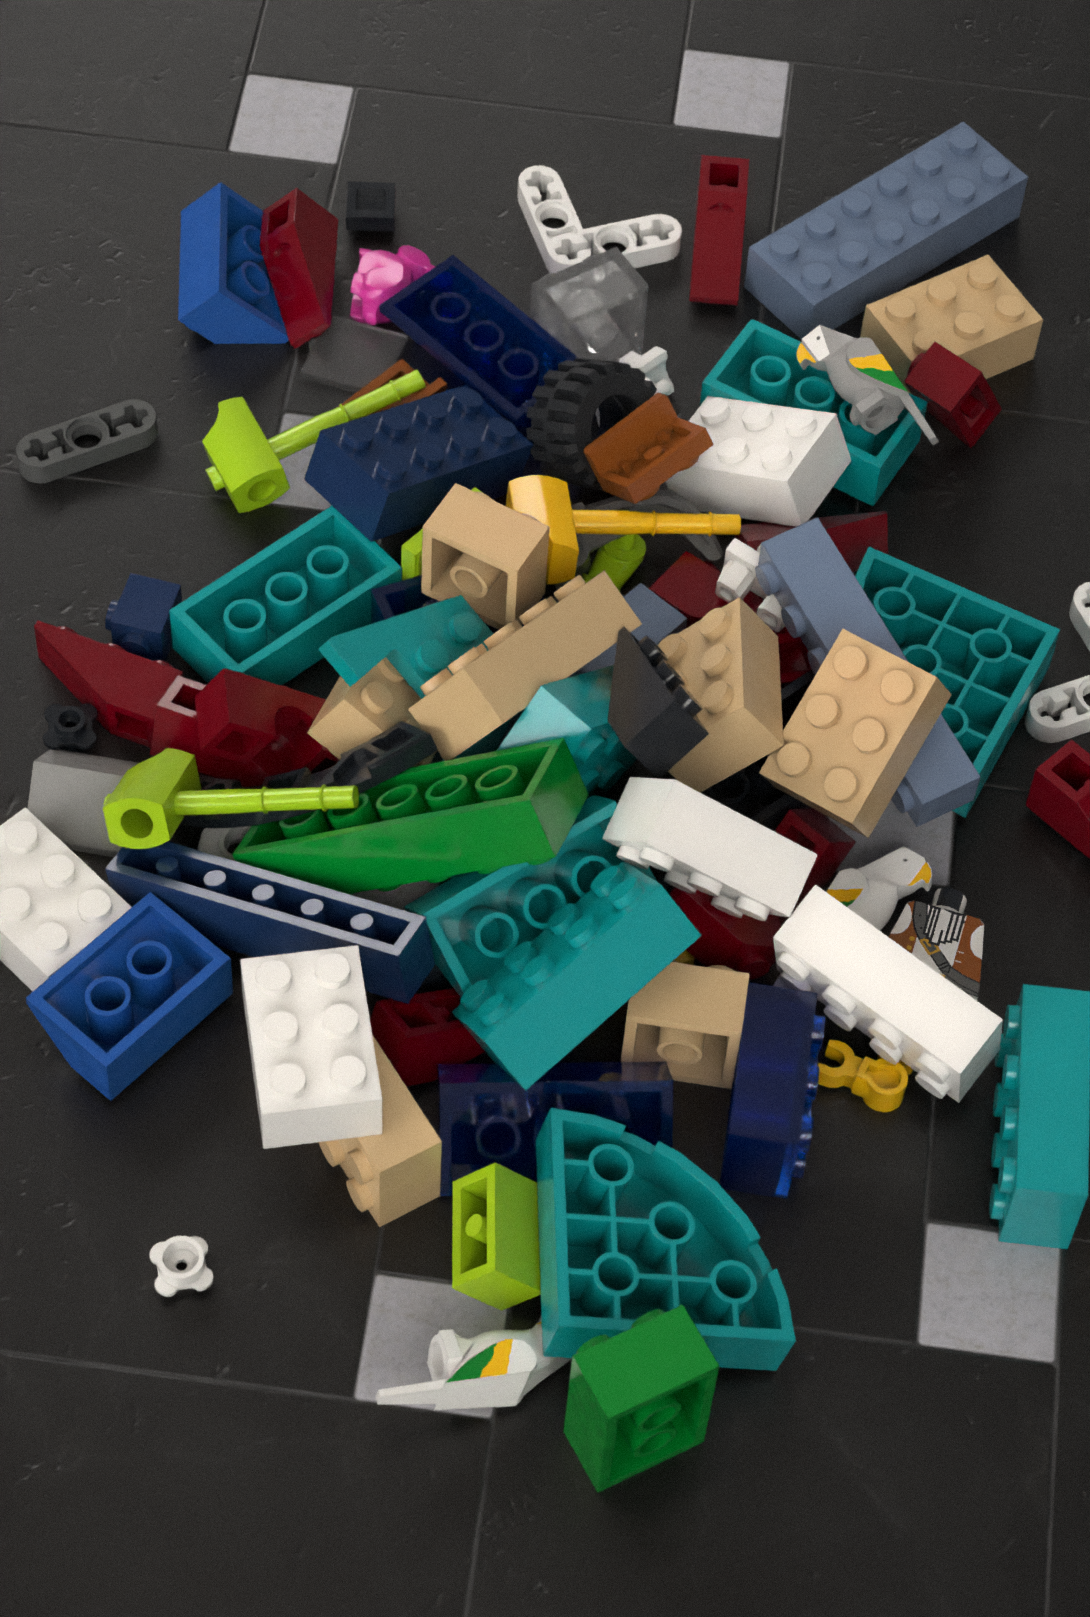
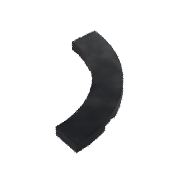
M400 721L369 741L340 754L341 759L335 766L311 774L309 767H304L287 773L267 776L260 786L243 787L240 780L218 779L198 774L201 790L262 789L264 786L267 789L321 787L325 784L327 787L357 786L358 793L360 794L414 766L436 752L438 748L430 733ZM315 810L269 811L267 814L252 812L188 815L183 818L180 824L200 828H237L280 821Z

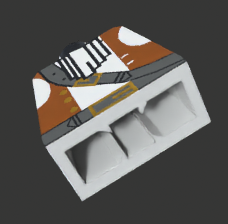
M940 888L935 891L931 905L915 900L908 902L889 938L977 1001L980 991L984 923L978 918L963 914L967 903L965 895L952 888Z

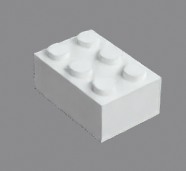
M707 396L689 422L705 427L714 445L702 453L692 467L677 472L665 482L668 490H673L694 503L701 512L708 513L711 511L714 514H740V517L744 519L797 527L809 521L852 460L836 413Z
M630 777L602 838L619 847L616 856L621 860L641 869L648 870L650 865L667 873L664 881L691 894H695L696 890L714 896L711 905L729 915L742 918L743 914L761 921H766L768 914L784 917L791 916L818 855L675 779Z
M25 807L0 825V960L29 989L34 991L132 907Z
M358 945L240 959L243 1001L263 1149L382 1134V1094Z

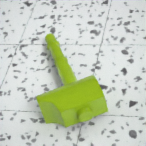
M416 369L394 381L389 380L388 384L344 405L339 404L338 408L319 414L269 439H266L243 397L223 400L218 403L219 412L215 424L202 440L209 461L212 464V467L205 469L206 474L215 491L222 488L226 489L238 513L249 512L266 506L290 489L280 460L315 444L320 430L368 416L397 401L401 402V399L425 388L424 380Z
M166 748L161 753L127 770L114 791L106 795L102 808L111 843L130 849H148L169 841L183 818L188 815L252 812L267 814L269 811L320 809L326 812L328 809L357 808L359 793L357 786L327 787L325 784L321 787L267 789L264 786L262 789L201 790L195 755L178 749Z

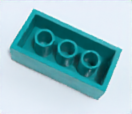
M751 318L702 382L700 405L707 396L836 413L852 461L833 487L874 506L919 443L922 432L921 428L906 409H903L897 416L898 420L875 436L873 433L864 430L861 425L854 426L850 419L853 405L841 398L834 390L828 373L810 365L805 370L800 366L796 352L801 342ZM909 393L925 418L928 402Z
M330 506L170 609L172 648L207 683L225 668L274 684L283 685L324 658L318 648L331 637L376 623L402 606V567L375 541L371 542L339 511Z
M624 861L619 866H610L599 873L590 885L591 890L575 904L570 903L558 909L548 920L547 929L532 942H523L511 950L504 959L505 965L490 979L480 980L470 986L463 993L460 999L461 1004L452 1011L492 1061L524 1090L531 1087L702 936L660 883Z
M1023 984L1017 1005H1007L1004 1019V1034L1001 1033L1000 1050L995 1056V1067L1003 1068L1002 1083L997 1082L993 1101V1116L1001 1117L1000 1133L994 1134L991 1153V1166L999 1168L998 1184H993L989 1216L991 1219H999V1242L1068 1249L1088 1198L1090 991Z

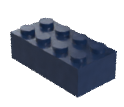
M463 385L320 430L304 480L366 538L373 542L426 523L455 483L470 490L476 487L492 500L507 495L509 481L521 477L531 452L530 449L534 444L527 440L513 423L503 418L485 402L478 392L472 390L467 385Z

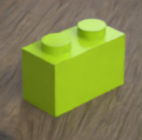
M497 1163L490 1164L453 1181L452 1289L501 1311L541 1295L537 1182Z

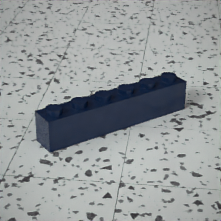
M168 841L148 849L122 847L105 868L110 887L131 907L151 892L214 945L252 957H263L358 945L365 991L406 1004L410 1002L435 966L425 916Z

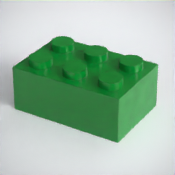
M683 1304L667 1312H664L662 1309L652 1310L638 1318L632 1324L631 1329L611 1338L608 1335L596 1336L580 1346L576 1354L572 1356L563 1432L597 1493L704 1442L719 1365Z

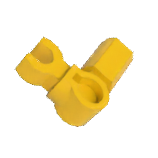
M829 1040L825 1056L836 1060L841 1066L832 1068L818 1063L814 1080L827 1088H838L841 1086L851 1088L852 1094L862 1097L867 1106L875 1111L891 1112L900 1106L903 1102L908 1075L913 1071L912 1068L901 1060L896 1065L891 1064L879 1055H877V1060L865 1056L864 1059L855 1056L852 1048L846 1043L839 1040Z

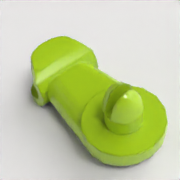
M632 534L598 548L588 574L583 573L581 577L587 583L605 571L620 592V589L644 559L647 549L645 541L638 534Z

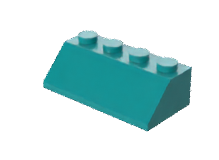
M596 795L586 799L557 856L548 862L540 865H529L526 862L504 866L489 874H479L477 871L459 874L404 906L405 911L426 917L435 964L460 997L474 983L483 979L488 980L505 965L504 959L516 946L526 941L532 942L547 929L548 920L558 909L570 903L575 904L591 890L590 885L599 873L610 866H619L623 862V860L616 856L619 847L602 839L617 807L615 800ZM631 865L656 881L650 867L648 870Z

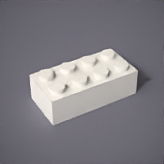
M816 884L774 935L773 941L777 970L781 972L778 976L779 980L796 995L805 998L809 993L826 1005L823 1010L824 1013L841 1028L851 1031L853 1027H856L871 1038L870 1047L889 1063L896 1065L901 1060L918 1073L915 1077L916 1081L932 1095L943 1099L947 1094L959 1103L999 1052L1003 1019Z

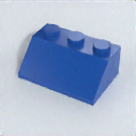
M222 182L181 211L178 321L214 344H285L289 341L260 249L263 210Z
M149 892L26 997V1004L69 1065L106 1098L112 1101L233 994L231 958L153 893Z

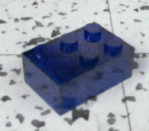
M749 983L719 1182L723 1189L787 1199L792 1178L803 1179L806 1155L810 1149L814 1122L811 1112L813 1101L816 1098L820 1066H817L818 1054L822 1047L826 1019L825 1016L815 1015L818 994L816 992Z

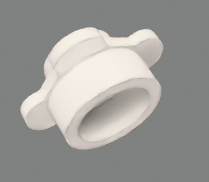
M175 1236L152 1247L150 1260L157 1265L158 1277L155 1280V1289L160 1295L171 1297L178 1290L194 1288L197 1291H204L211 1286L213 1272L206 1267L205 1255L208 1253V1244L204 1239L198 1236ZM183 1262L187 1264V1268L178 1270L176 1265Z

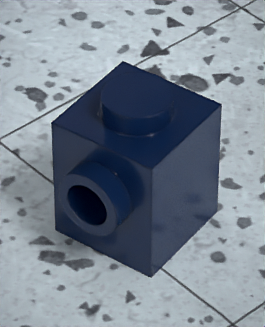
M130 573L120 599H113L107 610L105 628L111 631L112 643L121 646L127 652L149 660L165 661L172 646L169 610L182 602L181 585Z

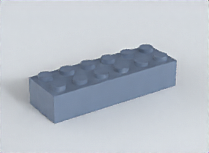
M963 121L751 245L748 252L744 287L801 340L819 325L833 330L865 311L866 305L893 294L1020 216L1028 176Z

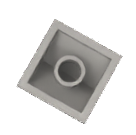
M49 749L33 761L27 809L69 849L115 857L122 847L109 841L102 808L104 799L107 794H111L126 771L139 763L61 749Z

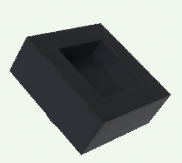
M348 181L346 230L394 232L396 183Z

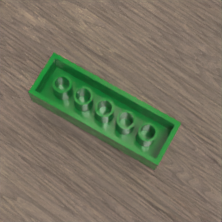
M559 738L408 768L391 779L360 793L357 808L328 809L326 812L320 809L280 821L251 826L232 856L237 862L349 895L375 889L381 892H388L408 883L425 880L429 883H438L447 880L453 875L476 871L479 874H489L504 866L526 862L529 865H540L548 862L557 856L589 794L565 739Z

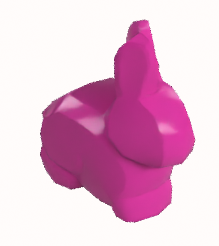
M402 245L396 254L384 250L373 251L360 248L359 267L357 273H354L351 285V293L354 294L350 318L360 323H368L374 326L390 323L409 310L414 289L427 287L448 290L456 285L458 281L457 275L446 269L431 265L426 253L410 245Z

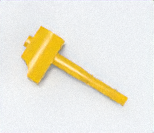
M530 475L513 479L508 483L505 506L519 513L529 514L539 522L550 527L546 571L547 584L562 583L575 578L579 554L576 534H651L652 536L655 534H707L710 537L711 535H739L741 531L740 514H712L711 511L708 514L655 513L654 510L652 512L575 510L571 507L568 484L563 480L551 476Z

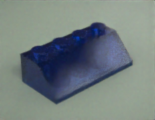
M454 255L380 304V312L518 427H531L532 418L527 417L528 407H534L536 399L532 395L537 386L544 387L543 377L549 370L558 371V364L566 360L574 361L575 358H579Z
M667 1061L557 1063L527 1090H524L497 1064L438 1065V1136L442 1141L440 1196H453V1181L493 1163L500 1164L537 1182L536 1139L550 1108L597 1115L626 1125L625 1132L636 1135L655 1146L660 1141L672 1148L673 1079Z

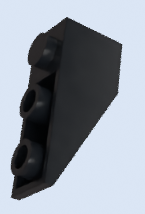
M624 626L618 632L608 722L624 747L660 779L709 733L697 717V714L703 710L702 706L684 687L686 683L680 675L667 663L669 659L665 653L647 635L639 641Z

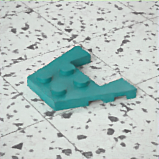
M462 595L335 635L318 650L350 687L386 657L422 699L426 695L421 690V685L445 668L449 670L447 667L449 664L473 647L476 648L483 643L485 648L489 650L483 641L494 633ZM511 718L454 759L496 751Z

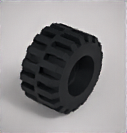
M575 358L574 361L566 360L558 364V371L549 370L543 377L544 387L537 386L532 395L536 399L534 407L529 406L527 417L532 418L531 427L526 428L527 440L534 441V446L530 451L535 460L542 461L540 469L546 475L554 476V478L563 480L569 485L603 491L584 454V448L593 442L591 426L597 408H599L600 424L595 437L597 439L653 397L657 391L654 383L645 380L646 374L638 368H631L629 364L588 358Z

